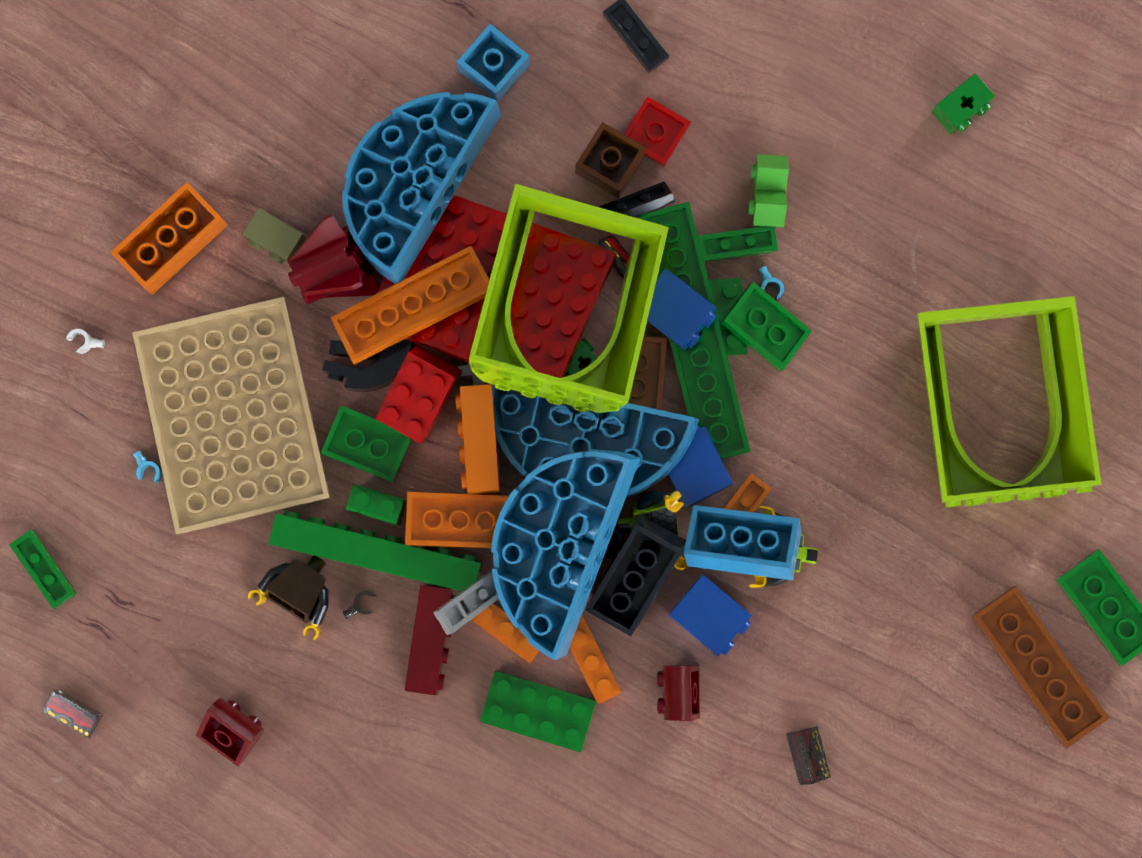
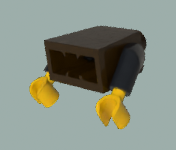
M312 556L307 565L295 559L291 563H283L273 567L258 584V589L249 592L248 599H252L258 593L260 599L256 605H261L269 599L305 623H308L310 619L311 623L304 628L303 635L307 634L308 628H313L316 631L313 639L315 640L320 635L319 625L323 623L329 608V590L325 586L326 578L319 574L326 564L319 557Z

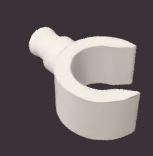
M74 329L66 337L68 341H72L76 336L84 335L85 343L76 351L79 354L86 353L91 348H104L105 345L103 339L92 338L89 333L82 329Z

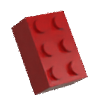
M417 345L408 352L375 419L422 444L430 436L463 370Z

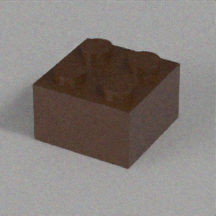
M602 122L576 163L575 173L619 199L645 158L647 148Z

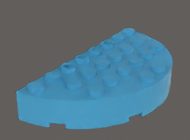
M450 92L419 97L391 111L392 114L381 123L378 121L374 124L353 152L346 169L345 187L342 192L345 220L354 241L368 262L382 276L394 284L404 280L500 119L501 112L496 100L473 93L450 95Z
M492 384L497 441L509 461L523 476L526 477L533 470L552 459L572 453L592 450H611L628 453L641 459L626 498L654 486L675 468L689 448L699 419L630 403L621 407L619 411L604 413L580 412L567 404L554 405L545 398L538 396L536 398L525 397L519 391L512 389L509 391L500 390Z
M592 450L552 459L526 476V479L509 495L499 514L493 534L491 550L494 562L492 574L499 600L514 627L519 628L533 647L554 660L560 659L568 653L641 459L637 456L611 450Z

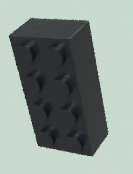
M640 514L590 597L585 611L625 634L632 636L681 556L686 540Z

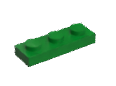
M772 226L698 236L704 262L778 251L775 227Z
M30 529L9 544L52 609H57L77 595V592L34 530Z

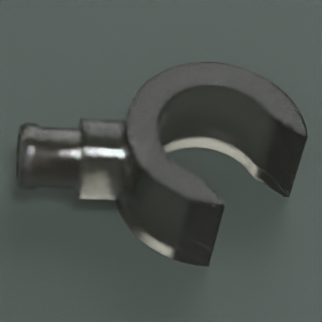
M371 591L359 592L354 599V604L349 609L343 611L345 618L348 619L358 613L372 614L373 612L363 610L359 605V601L364 595L377 597L376 594Z

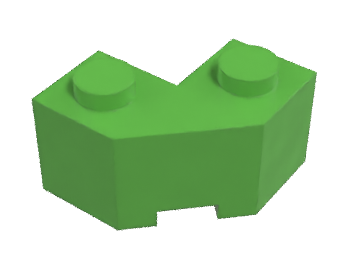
M757 154L756 164H751L750 179L754 180L753 200L749 199L748 215L753 216V225L784 227L787 210L788 156Z

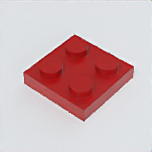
M647 96L624 135L646 147L645 156L665 167L691 125V122Z

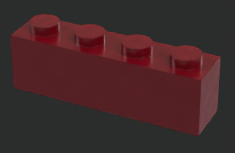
M420 585L404 691L436 696L439 690L444 689L445 674H441L442 664H447L449 648H445L446 637L451 638L452 634L446 635L433 612L456 596L453 595L452 589Z

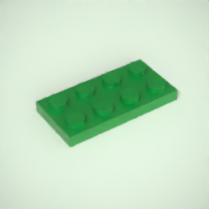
M1100 549L1092 552L1055 580L1118 666H1123L1142 652V605Z
M495 670L480 722L581 753L596 701Z

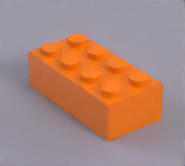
M186 182L110 253L145 290L154 295L220 234L228 224Z
M492 384L461 386L460 394H455L456 409L458 413H462V420H457L458 436L464 440V446H459L460 462L465 464L466 472L461 473L462 488L467 490L468 494H501Z

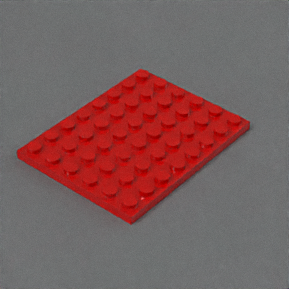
M454 195L404 280L469 246H472L490 280L507 214ZM532 223L512 297L511 327L515 342L531 367L539 373L562 378L569 367L617 254L614 251ZM384 277L377 293L395 284ZM485 298L406 339L469 363V356Z

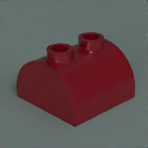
M700 665L663 666V671H658L657 685L658 687H663V698H658L657 701L658 714H664V720L693 721L699 719Z
M220 697L207 710L196 736L238 767L261 737L264 728L261 727L262 723L257 717L253 715L247 717L240 712L241 708L238 703L233 700L225 701Z

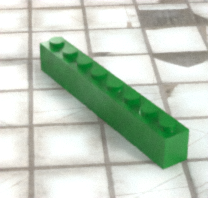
M284 510L283 515L276 513L268 542L269 545L458 591H463L478 580L482 563L477 562L478 557L462 553V557L458 558L451 556V550L437 547L436 552L426 550V546L400 544L401 538L386 535L384 540L376 538V532L360 529V533L350 531L351 526L335 523L334 527L324 525L325 520L311 516L309 521L299 519L300 514Z

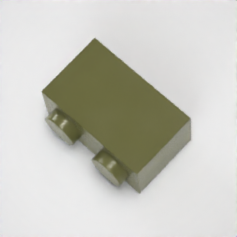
M258 208L243 232V235L248 240L247 245L259 252L261 249L270 253L268 257L281 265L284 261L288 263L287 258L294 255L306 240L303 233Z

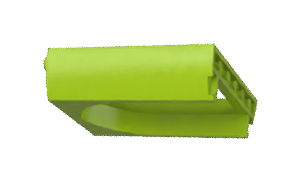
M515 184L469 356L472 372L483 382L494 384L497 389L504 391L516 390L529 398H536L538 396L547 399L549 403L554 405L567 404L580 412L604 413L619 411L621 407L629 402L669 227ZM535 211L634 239L611 335L605 350L585 369L562 378L539 373L533 369L521 354L511 327L512 297Z
M1075 296L917 313L941 503H945V508L962 506L961 502H965L966 506L982 505L988 503V499H991L992 504L1004 503L1014 500V496H1017V501L1031 500L1041 497V493H1043V498L1058 497L1059 495H1066L1068 490L1075 489L1077 493L1093 492V486L1102 485ZM1036 315L1049 409V431L1045 448L1039 460L1023 478L1014 484L997 480L982 471L967 456L957 438L951 414L940 325Z

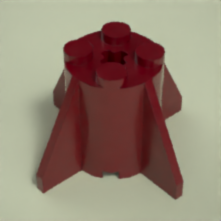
M333 214L322 218L295 254L287 258L288 264L292 269L288 273L289 279L295 287H300L302 297L308 305L322 298L373 296L377 294L380 284L370 271L368 261H363L362 252L354 241L348 226L346 225L342 228Z

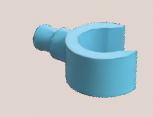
M764 266L759 269L763 281L760 288L764 290L768 284L776 285L779 290L776 301H778L784 293V285L779 279L773 278L768 272L767 267Z
M141 451L135 452L133 456L138 464L137 478L142 480L144 470L149 466H153L156 470L154 483H159L163 476L162 468L157 463L148 461Z

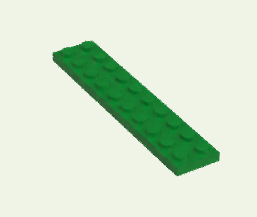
M685 202L639 215L642 220L669 227L657 278L666 268L715 306L690 203ZM717 315L708 328L704 326L698 333L700 339L692 348L687 347L684 351L672 340H670L687 414L690 417L699 419L698 425L700 429L702 427L707 428L721 458L726 459L751 453Z

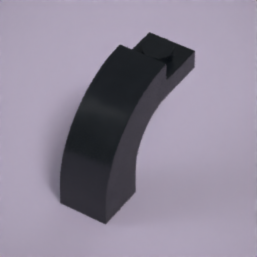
M402 340L384 349L374 363L363 368H353L325 360L322 370L328 374L327 378L343 382V379H346L344 387L348 391H376L394 382L408 352L415 345L411 341Z

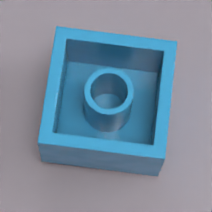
M489 24L459 58L457 66L458 71L498 103L530 66V57L498 29Z

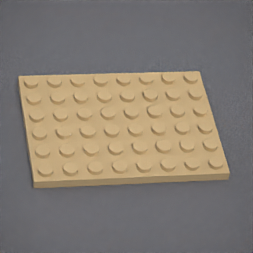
M285 297L132 332L176 535L331 498Z

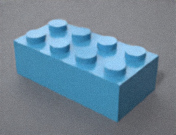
M693 505L683 553L687 566L793 580L802 533L800 519Z

